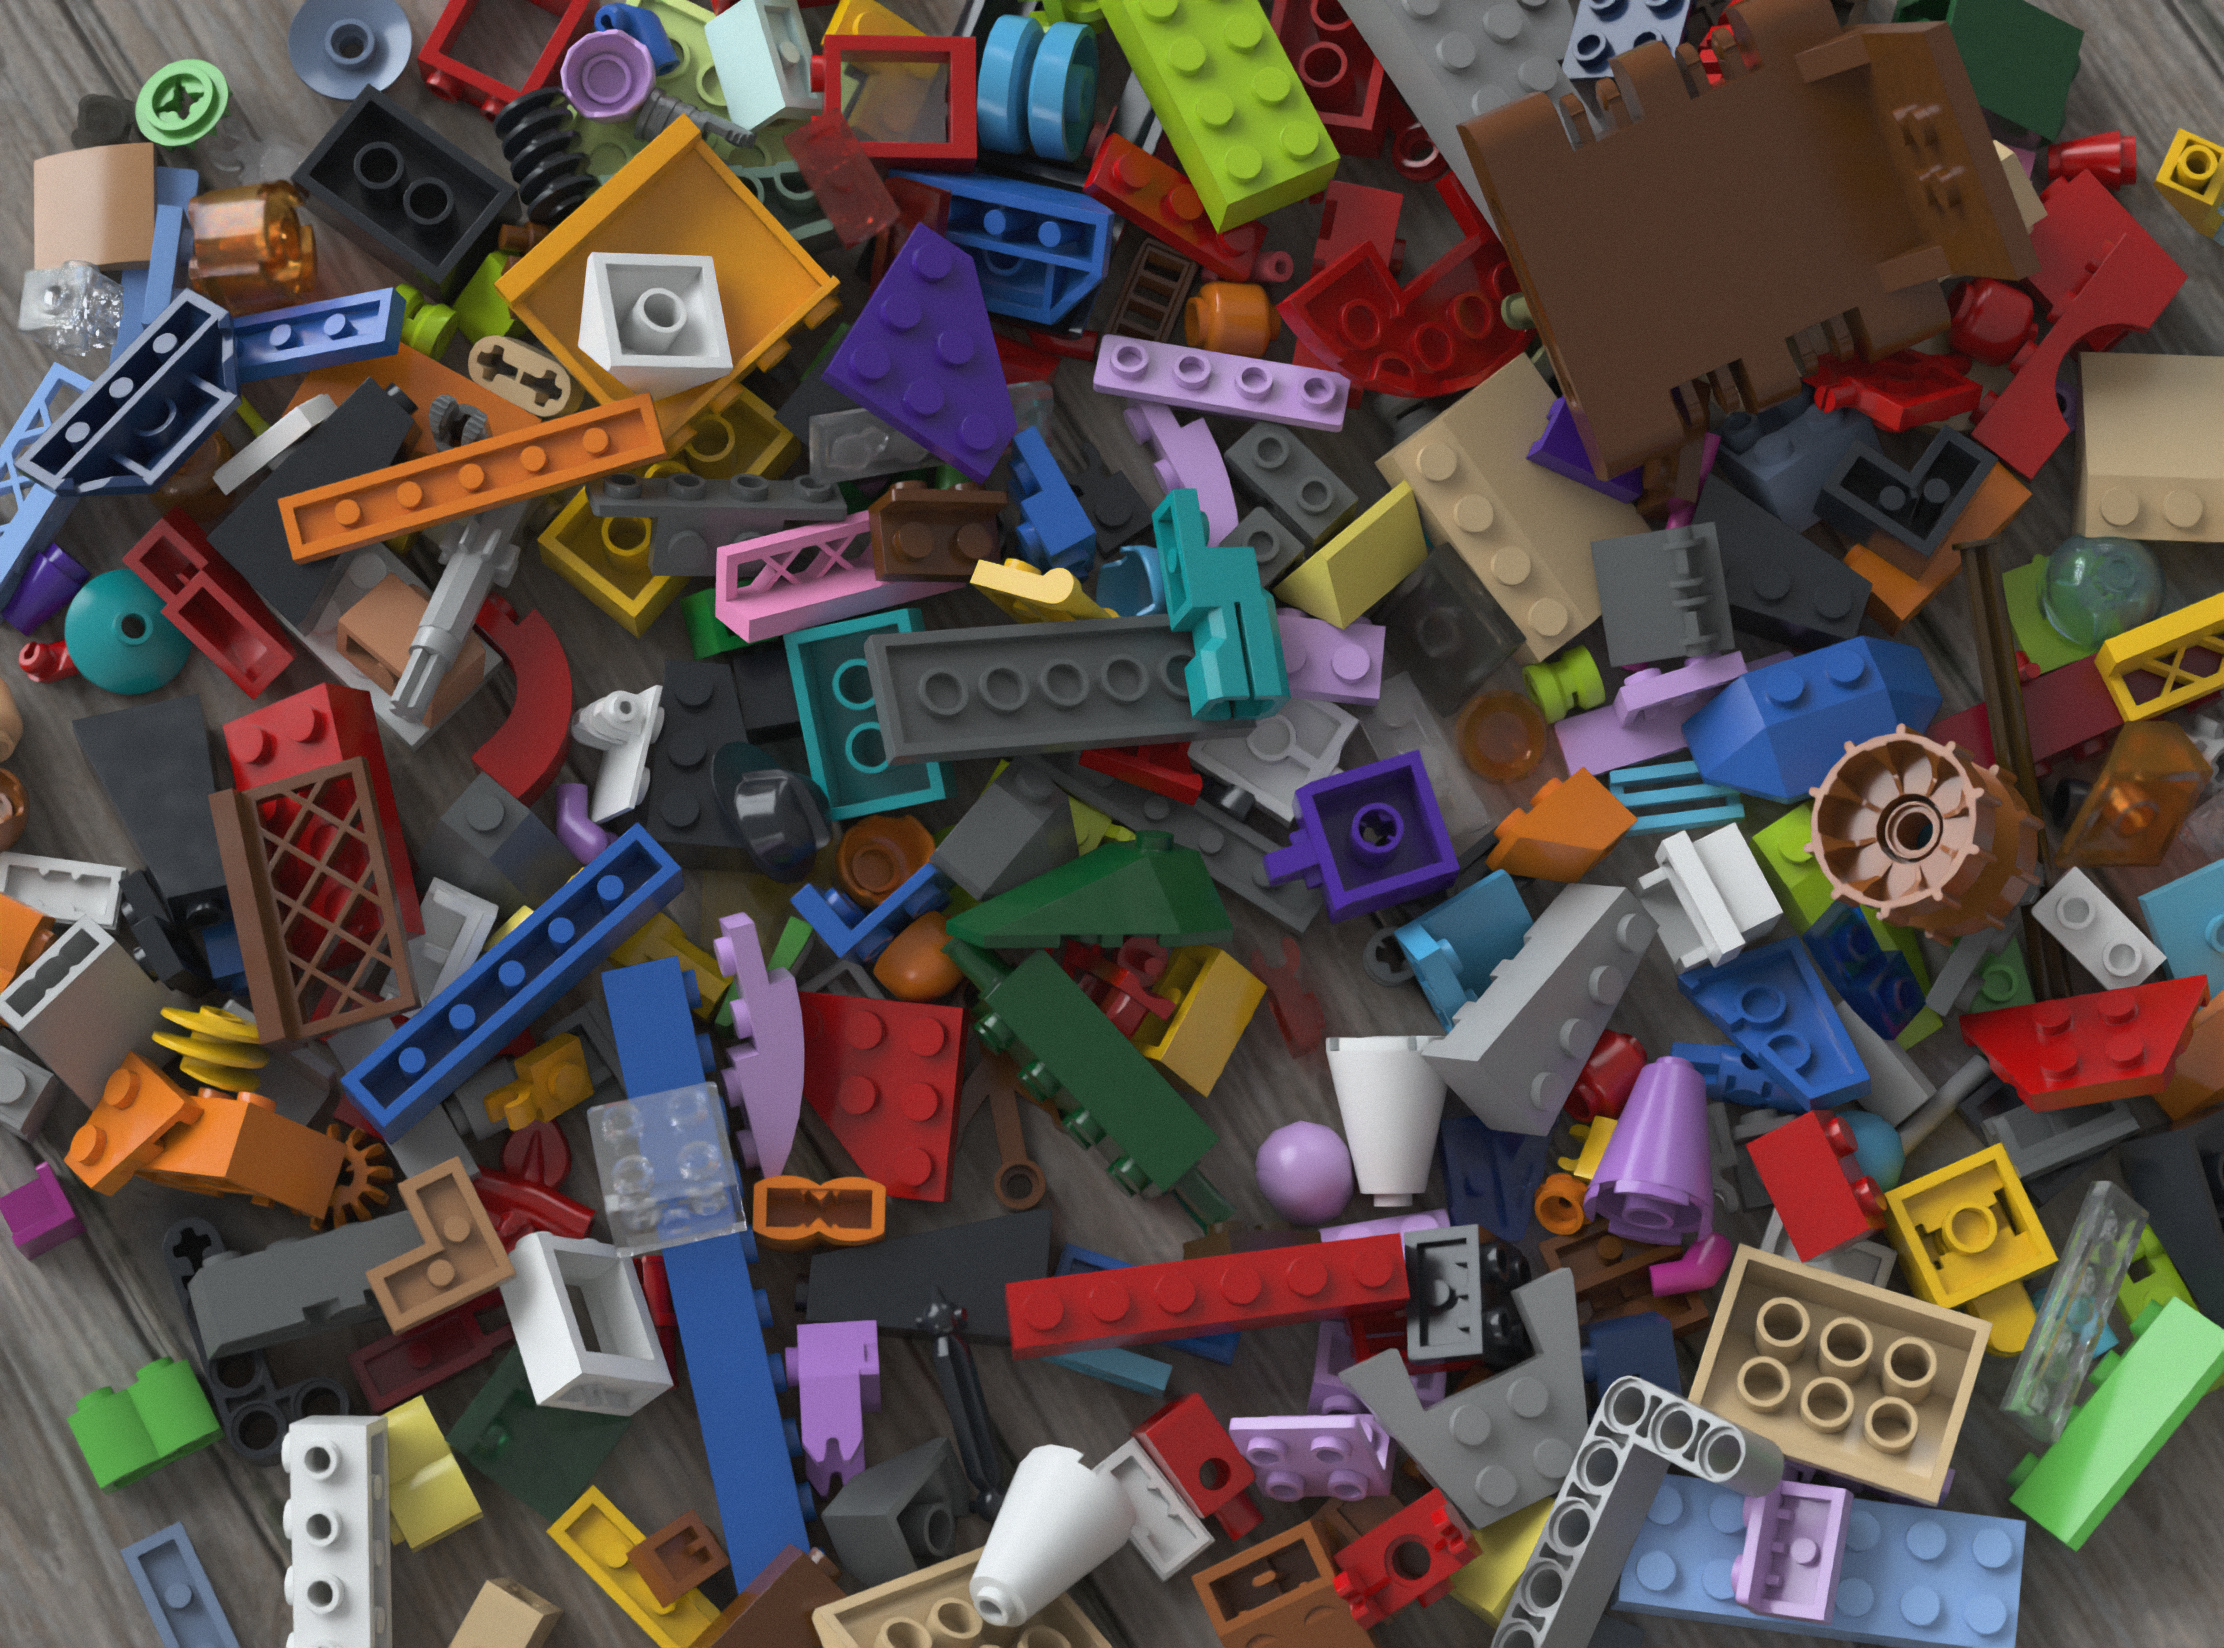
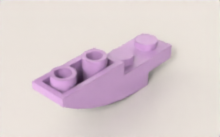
M1128 397V409L1123 411L1125 422L1135 441L1139 445L1147 441L1158 462L1152 464V468L1161 489L1166 496L1172 489H1197L1200 511L1205 512L1209 520L1210 535L1207 547H1218L1219 543L1238 526V517L1227 471L1204 418L1202 417L1181 428L1168 404Z
M744 912L719 918L723 937L714 939L713 944L722 976L733 975L739 999L730 1001L729 1009L736 1034L739 1039L748 1037L749 1042L725 1049L729 1068L720 1070L719 1074L729 1108L736 1106L740 1108L745 1129L735 1132V1139L745 1170L754 1167L756 1173L763 1180L769 1177L781 1176L791 1150L802 1099L805 1048L802 1012L795 977L785 967L766 971L755 924Z

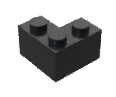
M1944 424L1913 470L1909 473L1856 438L1821 487L1812 513L1916 581H1919L1986 486L1999 458Z

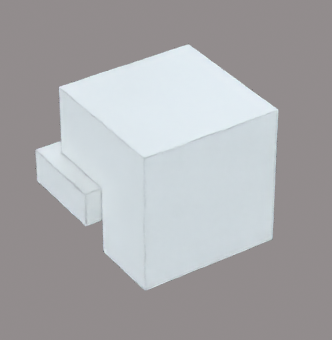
M1735 822L1693 843L1685 830L1663 840L1655 854L1660 868L1638 878L1632 889L1636 899L1660 925L1655 935L1677 975L1711 963L1716 968L1737 958L1743 948L1769 936L1783 914L1782 908Z

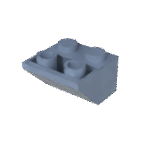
M1803 376L1799 377L1802 388L1800 396L1758 415L1749 414L1746 411L1737 412L1729 416L1722 426L1711 432L1721 437L1715 460L1738 492L1798 533L1803 532L1822 519L1812 513L1821 487L1856 438L1884 456L1868 415L1855 408L1847 407L1824 413V409L1820 411L1814 401V394L1817 388L1804 382Z

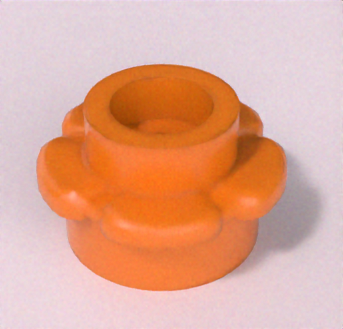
M1555 1173L1548 1176L1546 1183L1539 1184L1535 1191L1534 1210L1540 1224L1550 1232L1559 1235L1573 1234L1581 1226L1590 1224L1592 1221L1586 1217L1583 1209L1588 1185L1567 1173Z

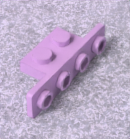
M1106 334L1101 342L1093 380V389L1099 393L1168 404L1169 408L1174 410L1251 423L1265 420L1340 432L1343 427L1351 380L1338 372Z
M1719 650L1707 655L1690 657L1684 661L1685 668L1662 674L1660 668H1650L1627 677L1624 680L1625 686L1619 688L1612 705L1556 722L1553 732L1569 777L1582 767H1585L1594 777L1608 774L1609 771L1621 770L1689 749L1681 732V725L1742 674L1794 658L1793 654L1790 651H1784L1744 663L1740 651L1722 656Z

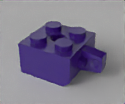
M1419 749L1312 781L1295 790L1291 806L1299 830L1289 834L1292 846L1266 854L1262 861L1270 888L1304 879L1307 890L1319 888L1331 924L1452 888L1460 871ZM1366 828H1373L1377 837L1387 835L1385 845L1376 847L1372 841H1364L1363 836Z

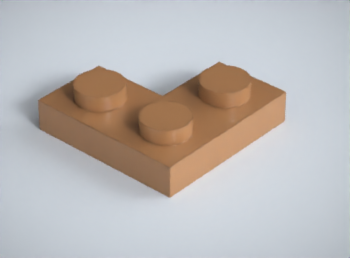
M459 1156L397 1184L398 1191L425 1244L365 1272L366 1278L395 1336L516 1279V1272Z

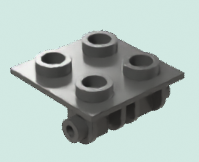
M1716 521L1590 542L1611 667L1681 656L1695 657L1711 654L1713 651L1736 648Z

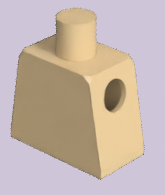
M509 1576L487 1580L449 1648H541L564 1610Z

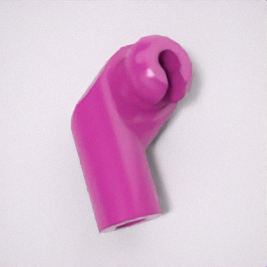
M1712 1231L1704 1240L1697 1242V1237L1681 1260L1650 1265L1649 1276L1654 1297L1714 1287L1733 1257V1248L1730 1241L1723 1234Z

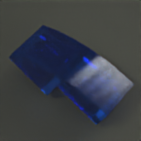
M1835 900L1802 935L1812 956L1836 991L1851 1009L1883 1040H1894L1926 1005L1927 1002L1924 1001L1926 998L1902 950H1881L1860 906L1852 908Z

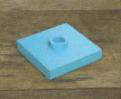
M2224 858L2137 897L2153 942L2167 957L2162 962L2167 979L2174 980L2207 974L2211 1000L2224 989Z

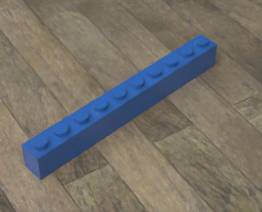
M673 956L600 974L739 1596L789 1543L803 1550L806 1554L809 1553L811 1549L804 1523L815 1521L817 1517L809 1481L795 1484L790 1458L802 1456V1450L794 1417L781 1419L776 1393L788 1391L780 1352L767 1355L761 1329L773 1327L774 1325L766 1289L762 1288L752 1291L747 1265L758 1263L759 1258L751 1224L738 1227L732 1201L745 1198L737 1160L724 1162L718 1137L730 1135L731 1133L723 1097L709 1099L704 1073L717 1071L709 1034L695 1035L690 1010L702 1007L695 971L692 969L681 972L678 956ZM823 1546L817 1547L825 1555Z

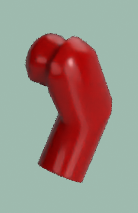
M65 638L50 644H38L36 641H32L26 644L20 651L18 658L19 666L27 673L29 679L34 682L50 684L80 673L69 656Z

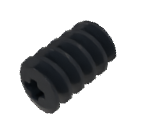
M557 86L541 88L518 97L506 105L496 115L493 122L496 137L503 141L501 145L503 155L506 160L512 163L510 171L513 181L520 184L518 189L522 203L529 207L527 210L529 221L547 224L550 231H553L588 199L586 198L587 196L594 193L599 187L597 176L592 174L579 175L591 165V161L586 153H571L580 146L582 137L580 132L574 130L562 131L569 127L574 119L571 110L565 108L554 109L565 100L564 91Z

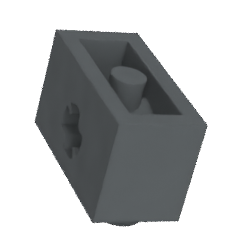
M1259 420L1225 452L1223 463L1231 486L1254 508L1263 507L1302 543L1305 546L1304 557L1307 560L1354 521L1359 497L1282 423Z

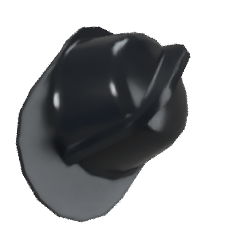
M741 741L724 744L713 755L710 766L712 789L721 808L742 838L749 855L760 871L771 880L785 885L802 881L812 871L817 852L833 840L832 811L827 796L813 779L781 768L772 756L756 745Z

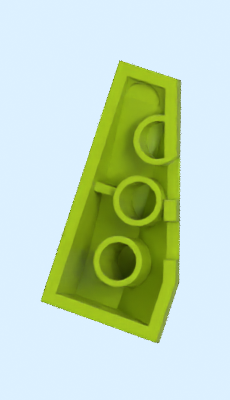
M1814 798L1801 804L1754 835L1749 841L1748 847L1782 908L1784 916L1841 996L1846 999L1857 992L1906 1052L1943 1027L1940 1014L1927 1007V1002L1924 1001L1932 988L1913 928L1908 925L1900 929L1878 920L1876 918L1878 911L1863 904H1860L1857 908H1852L1831 897L1835 887L1822 872L1817 858L1804 851L1805 844L1812 842L1811 817L1815 802Z

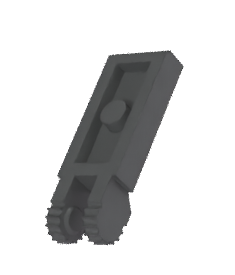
M2037 859L2034 875L2040 878V883L2038 885L2029 884L2018 904L2002 919L2005 923L2003 930L1999 931L1990 926L1975 934L1964 935L1924 1000L1927 1002V1007L1948 1018L1953 1017L1957 1008L1965 1013L1970 1010L1986 983V980L1980 977L1978 973L1990 953L1999 958L2002 956L2018 930L2019 924L2011 920L2017 907L2035 903L2041 894L2040 888L2045 887L2044 881L2047 880L2045 878L2047 871L2043 870L2044 865H2040Z

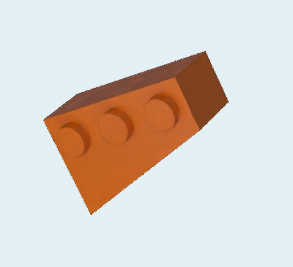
M199 1088L198 1094L183 1089L204 1109L203 1114L192 1126L181 1121L175 1123L159 1138L163 1140L165 1150L149 1164L140 1166L133 1174L156 1185L222 1199L225 1192L253 1195L251 1203L256 1206L273 1209L275 1201L302 1212V1214L308 1217L324 1220L348 1145L274 1113L277 1103L269 1098L240 1091L236 1099L231 1095L209 1088Z

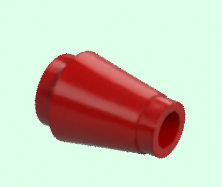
M2120 130L2064 141L2060 142V144L2048 145V181H2055L2059 177L2064 176L2070 182L2087 168L2107 190L2120 192V187L2123 185H2136V136H2120Z

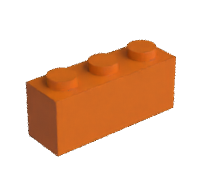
M1997 461L1986 486L1919 581H1916L1874 552L1857 543L1842 561L1849 568L1873 583L1867 614L1893 638L1963 570L1960 550L1952 551V544L1997 537L2023 511L2032 493Z

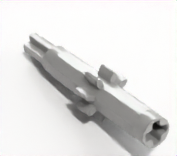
M533 498L471 515L465 528L458 523H450L439 546L442 552L438 562L447 565L420 621L418 631L409 648V655L411 657L389 701L391 703L389 710L396 717L406 716L412 723L422 722L444 673L452 669L459 652L462 651L493 582L504 588L509 586L519 564L516 559L521 550L520 547L513 545L512 541Z

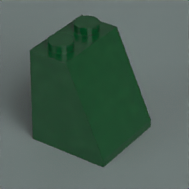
M2023 0L1897 1L1891 23L1948 22L1992 140L2028 151H2034L2055 143L2066 122L2064 107L2070 85L2080 69L2081 57L2079 51L2085 31Z

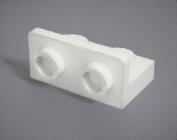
M2076 866L2068 869L2054 883L2055 885L2031 908L2032 916L2107 991L2140 985L2167 958Z

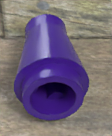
M52 541L43 553L38 549L36 550L9 602L1 610L0 615L29 638L39 626L73 601L77 593L82 589V585L92 573Z

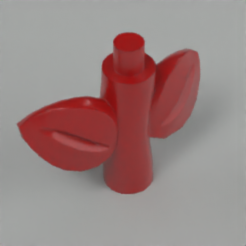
M555 1118L547 1123L534 1120L522 1129L512 1130L504 1141L499 1154L500 1170L476 1163L482 1176L471 1183L507 1254L515 1249L517 1241L537 1231H548L554 1236L579 1240L589 1239L598 1211L557 1191L565 1183L571 1171V1151L567 1138Z

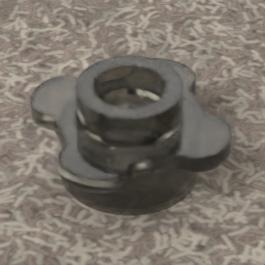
M88 94L79 101L78 128L71 134V141L76 150L132 143L129 138L132 124L137 122L135 114L136 104L128 99L119 101L109 95ZM102 122H110V129L107 131L101 130L100 124Z

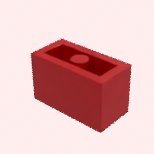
M1812 1110L1746 1144L1749 1154L1802 1263L1823 1261L1889 1227L1882 1214L1887 1209L1885 1197L1877 1182L1870 1175L1864 1176L1853 1154L1858 1151L1856 1137L1847 1121L1841 1116L1836 1117L1833 1110Z

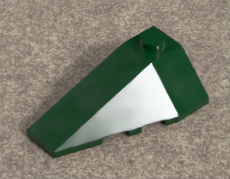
M1159 830L1137 831L1135 840L1104 844L946 921V934L982 948H1059L1063 946L1064 937L1076 942L1098 944L1101 947H1122L1123 935L1137 938H1156V944L1159 947H1184L1233 941L1234 928L1200 852L1174 843V834Z

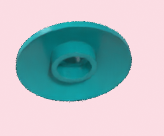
M131 569L110 571L89 581L71 602L65 619V643L72 662L88 681L114 694L141 695L155 691L169 683L186 663L192 647V641L160 612L167 603ZM128 617L138 619L143 625V635L135 639L127 637L121 628L123 619Z

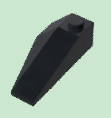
M2224 1104L2147 1128L2117 1144L2121 1154V1173L2125 1182L2131 1187L2136 1206L2209 1319L2224 1329Z

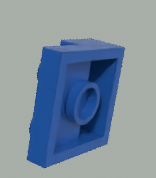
M1034 425L1012 437V459L1007 462L1012 479L1008 480L1006 484L1014 503L1020 511V525L1015 527L1020 544L1015 546V551L1020 561L1039 569L1042 572L1041 576H1044L1052 569L1064 568L1072 573L1083 585L1089 579L1088 572L1094 570L1097 532Z

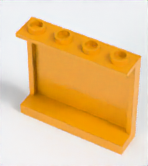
M683 113L494 283L497 295L594 400L602 406L636 396V394L578 347L587 259L591 252L712 256L733 369L729 375L654 402L669 459H672L698 435L692 425L710 409L716 416L725 412L745 392V389L739 383L757 366L763 373H767L791 351L792 347L786 341L804 324L811 331L816 329L839 307V304L833 297L840 292L841 282L835 276L830 278L705 143L700 129Z

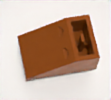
M1308 1520L1191 1576L1224 1648H1382L1373 1626L1365 1631L1356 1623L1351 1616L1350 1606L1336 1593L1332 1579L1341 1574L1342 1570L1332 1557L1338 1553V1550L1324 1520Z

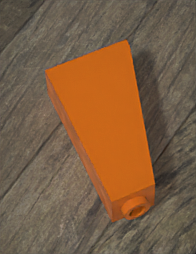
M402 342L399 343L398 354L311 370L281 416L283 418L295 407L321 393L323 395L328 394L335 405L339 407L369 376L383 390L393 382L419 408L411 417L416 421L423 433L407 462L438 453L430 427L429 409L431 402L442 394H448L456 398L458 404L474 406L487 414L493 437L543 423V420ZM453 440L454 448L462 445L461 441Z

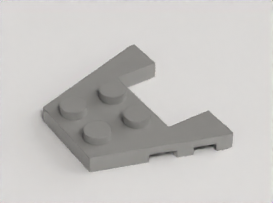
M1561 1267L1510 1291L1535 1349V1356L1423 1409L1398 1349H1387L1338 1373L1343 1385L1351 1394L1358 1396L1375 1416L1373 1419L1388 1436L1394 1437L1417 1464L1415 1467L1434 1488L1438 1487L1448 1503L1451 1502L1462 1520L1470 1529L1479 1530L1560 1491L1588 1431L1574 1277L1570 1268Z

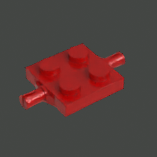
M1854 346V358L1840 363L1831 352L1817 355L1818 374L1807 379L1803 377L1804 382L1817 388L1814 394V401L1820 411L1824 409V413H1828L1843 407L1855 408L1873 418L1872 422L1878 428L1893 433H1904L1912 427L1934 421H1947L1952 416L1978 409L1983 390L1982 385L1964 376L1971 370V358L1956 350L1943 355L1937 353L1928 355L1911 348H1906L1873 364L1861 362Z

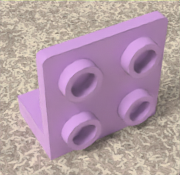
M1373 1414L1280 1415L1232 1418L1230 1421L1229 1434L1239 1453L1254 1471L1257 1477L1255 1483L1263 1497L1293 1502L1300 1500L1302 1497L1334 1496L1341 1500L1358 1501L1366 1496H1390L1397 1441L1394 1437L1386 1434L1373 1419L1375 1417Z

